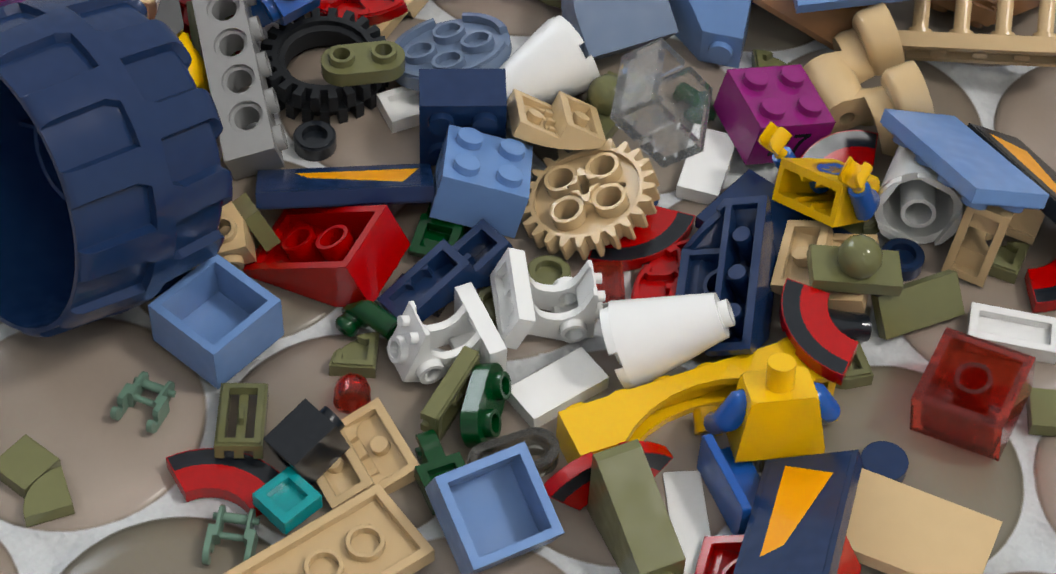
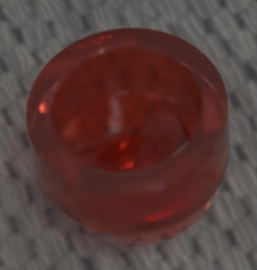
M348 373L336 381L333 403L339 411L351 414L371 401L370 385L362 375Z

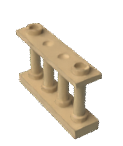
M914 0L912 27H909L907 31L898 30L905 60L1056 67V34H1054L1056 0H1040L1037 32L1032 36H1020L1012 32L1014 0L997 1L995 31H992L990 34H975L970 30L972 0H956L953 29H950L949 32H932L928 28L931 0Z

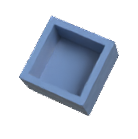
M449 125L436 163L434 177L435 196L433 202H431L429 217L471 228L484 219L501 235L515 239L529 200L533 146L513 138L504 139L481 133L474 128Z
M219 254L198 265L148 304L153 340L217 389L221 387V383L229 381L284 335L281 300Z
M525 441L436 476L425 487V491L461 574H478L550 544L565 533Z

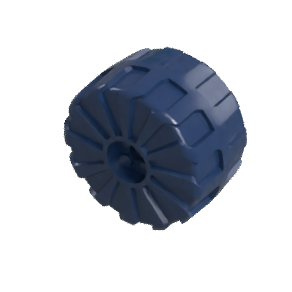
M6 0L0 2V321L14 329L20 330L23 334L33 337H52L108 316L124 313L164 293L195 269V266L216 256L224 242L225 236L218 228L222 206L232 201L233 187L231 171L221 166L216 139L223 132V126L216 105L207 90L197 88L189 73L188 68L192 59L185 46L164 22L147 18V9L140 0Z

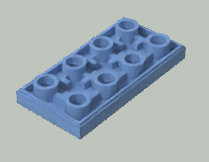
M884 109L880 123L894 135L892 138L893 142L911 150L915 154L914 160L937 173L938 182L955 189L961 195V202L966 206L976 210H986L988 205L999 206L1013 213H1022L1024 208L1044 209L1049 194L956 116Z

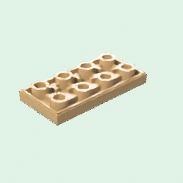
M862 468L846 536L859 563L886 574H983L1002 521Z

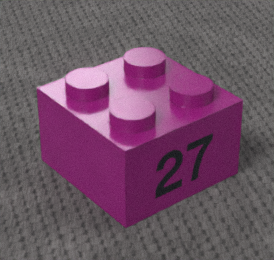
M801 64L727 69L713 104L716 114L745 165L774 163L772 161L773 153L765 149L758 142L759 136L770 121L777 127H783L791 133L792 137L785 146L792 149L796 158L814 143L830 135L836 123Z

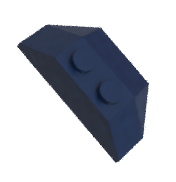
M768 195L724 198L717 206V212L701 225L682 248L676 295L715 292L720 301L728 299L735 318V326L729 327V338L704 351L703 353L706 356L753 354L769 339L774 292L771 291L770 283L777 261Z

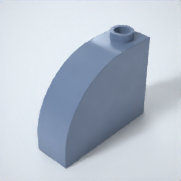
M561 0L562 17L575 28L585 42L579 46L585 58L592 55L595 61L664 41L679 32L669 0Z

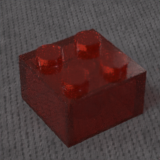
M946 327L911 397L910 430L999 461L1032 391L1036 357Z

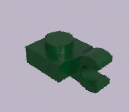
M432 429L415 435L419 447L415 448V453L421 465L415 466L414 477L431 514L435 515L425 487L434 477L466 464L460 452L448 456L445 455L435 430Z

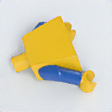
M770 121L759 136L758 142L765 149L773 153L772 161L778 169L772 200L832 228L869 221L873 217L880 204L878 194L880 181L878 177L871 175L873 167L869 163L863 162L860 165L851 156L848 157L845 163L835 159L796 158L792 149L785 146L792 137L791 133L783 127H777Z
M775 353L767 359V370L746 371L740 375L736 390L732 391L719 407L702 406L694 409L695 435L709 432L715 436H722L723 433H726L735 463L825 453L822 424L838 421L841 410L839 404L825 385L813 382L808 368L803 366L796 367V359L790 354Z

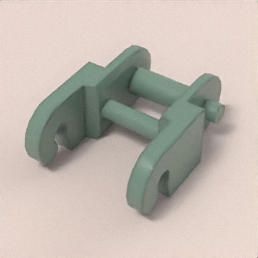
M142 371L138 377L134 378L133 384H125L117 396L118 407L113 406L111 408L110 417L119 421L127 409L134 407L136 402L154 408L152 413L153 420L148 419L146 431L152 434L156 433L170 412L169 401L176 395V391H174L175 383L170 380L165 385L149 380L148 372ZM145 389L159 394L155 401L141 396Z
M221 504L218 512H213V519L216 520V523H208L202 551V564L210 565V552L214 553L215 545L220 544L221 539L244 542L246 549L243 562L256 553L258 535L254 525L260 524V518H256V509L251 508L248 515L226 512V506ZM224 524L246 525L244 534L223 532Z

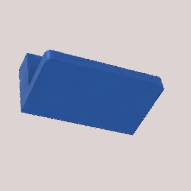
M712 433L703 435L701 437L697 469L732 535L745 534L761 477L752 461L735 463L730 446L720 449Z

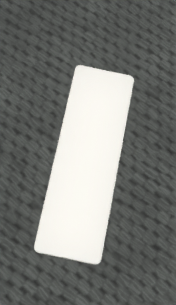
M699 471L664 472L663 480L669 517L686 558L683 574H694L704 536H711L701 474Z

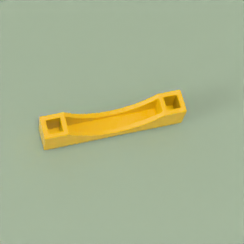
M787 336L777 343L758 348L753 354L736 355L714 363L705 362L689 371L673 376L664 375L650 383L635 388L619 389L609 396L587 403L579 402L572 404L565 410L558 412L556 441L568 464L589 452L595 454L618 446V443L635 439L644 441L650 434L668 422L692 413L698 407H719L727 396L736 390L740 375L746 371L767 370V359L775 353H787L796 359V367L803 366L808 368L813 382L824 384L832 396L834 395L836 383L818 375L804 364L795 354L796 349Z

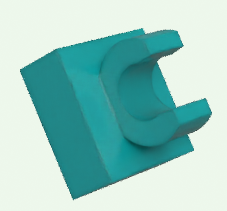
M290 466L252 494L253 505L285 535L323 507L322 495Z

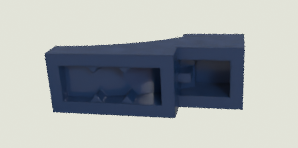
M482 219L453 246L445 239L440 241L379 296L377 300L387 312L396 318L399 315H403L409 301H414L417 307V314L421 322H423L433 313L454 301V287L472 282L475 290L491 286L490 274L507 248L513 247L505 237Z

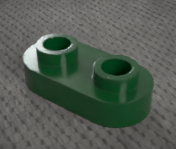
M499 363L476 364L472 370L460 413V432L463 442L468 448L491 447L495 438L500 435L505 400L509 399L511 395V379L509 374L503 371Z

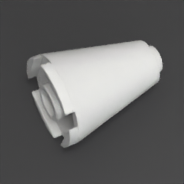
M558 15L548 19L500 66L499 69L505 68L507 100L513 89H517L541 101L552 104L559 91L572 97L588 91L591 82L600 76L593 56L590 55L585 58L579 47L585 42L564 17Z
M899 145L878 192L880 204L874 214L881 234L888 240L905 238L914 241L919 246L920 244L934 242V246L942 244L956 233L962 220L963 203L960 200L961 196L955 189L938 182L937 173L931 168L917 163L914 160L915 154L908 148Z
M715 292L610 300L601 304L604 308L600 309L599 314L608 355L614 354L618 363L623 366L614 371L624 389L635 388L663 376L729 338V327L735 326L734 314L728 299L720 301Z

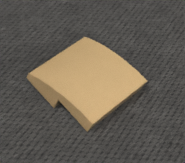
M513 89L507 100L513 137L540 146L565 150L600 149L606 142L597 108L561 91L558 92L552 105L517 89Z
M787 220L770 283L771 291L782 296L783 286L787 278L810 286L806 255L810 244L841 246L847 238L859 234L834 233L832 227L817 220ZM864 234L879 243L878 235ZM825 291L830 293L828 308L844 312L865 313L869 294Z
M379 397L341 419L345 427L340 432L350 448L316 482L333 510L377 483L380 484L387 494H390L416 480L414 471L415 466H418L419 463Z

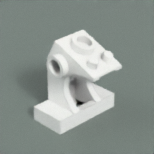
M508 247L490 274L497 330L507 348L517 350L527 334L568 343H576L585 338H593L595 320L600 319V309L603 308L601 304L606 301L605 290H597L596 284H602V273H594L592 260H587L575 277H561L555 280L553 285L541 284L530 277L525 251Z
M472 282L454 287V314L439 323L422 324L414 301H409L403 315L397 317V327L386 347L388 357L394 363L403 382L432 384L439 381L445 376L464 346L479 351L480 364L499 363L505 372L507 367V347ZM448 344L452 348V350L444 352L432 350Z

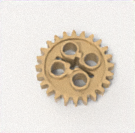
M609 138L600 149L573 150L570 153H567L564 149H558L559 158L554 161L546 157L543 159L546 166L545 170L532 169L531 171L535 181L530 182L529 200L522 217L523 226L528 237L534 239L539 249L546 246L549 255H554L561 249L564 258L568 260L575 251H579L582 260H586L590 250L596 249L599 256L602 257L605 254V246L609 244L617 250L621 249L619 239L625 236L628 239L635 240L636 235L633 228L635 226L647 228L649 225L645 215H652L657 212L654 202L660 200V194L657 189L660 185L650 159L644 158L639 148L631 151L626 141L617 148L613 139Z

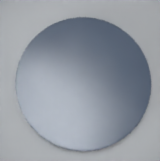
M463 12L462 19L435 24V20L432 18L419 23L404 32L395 41L405 52V71L395 81L403 87L419 91V69H499L510 57L512 51V43L507 26L495 17L472 12Z

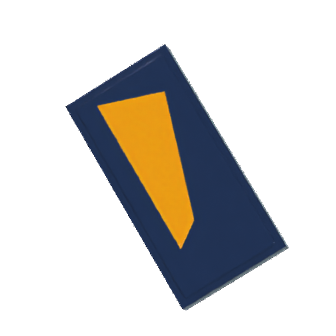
M430 163L258 170L255 192L256 207L259 210L426 203L433 202L435 185Z
M859 450L766 460L733 574H837L863 465Z

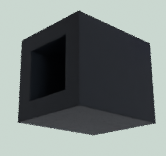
M306 398L263 438L277 459L285 467L290 466L310 485L321 477L350 448L340 432L345 425L339 417L327 406H324L319 411Z

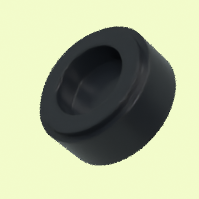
M312 120L302 123L294 131V150L302 159L316 162L325 160L334 154L337 147L336 132L330 124L319 120Z

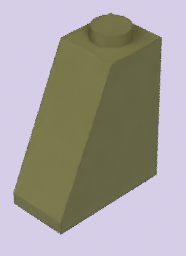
M635 439L593 454L587 510L622 574H683L686 558L639 440Z

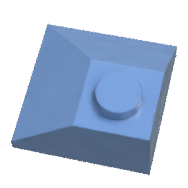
M670 0L671 10L679 31L675 35L699 61L739 68L748 33L752 0Z

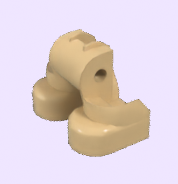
M881 2L856 12L852 18V28L842 31L833 37L834 52L821 54L811 59L803 69L836 122L831 134L859 125H876L882 154L894 157L899 145L893 142L892 138L894 135L880 123L884 109L934 114V108L926 82L916 62L913 60L905 62L903 47L895 22L887 6ZM874 76H881V86L862 88L861 83Z

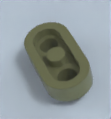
M386 40L335 45L325 50L321 56V74L323 79L329 84L339 87L391 82L400 78L405 71V52L403 48L395 42Z

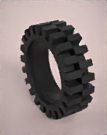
M328 7V16H320V9L315 8L310 11V18H305L303 15L294 20V23L290 22L285 26L279 24V29L272 26L267 31L268 38L261 41L260 52L266 51L272 69V76L266 77L268 88L273 87L276 92L280 112L286 108V117L295 120L298 114L302 112L303 123L312 121L315 115L320 116V121L330 124V116L337 115L339 124L348 122L349 111L357 119L364 115V106L370 110L377 106L376 94L386 91L389 82L345 87L331 84L317 85L300 81L287 70L290 60L306 50L386 40L385 36H380V29L376 25L369 27V19L361 16L355 22V13L348 10L340 18L338 17L337 8Z

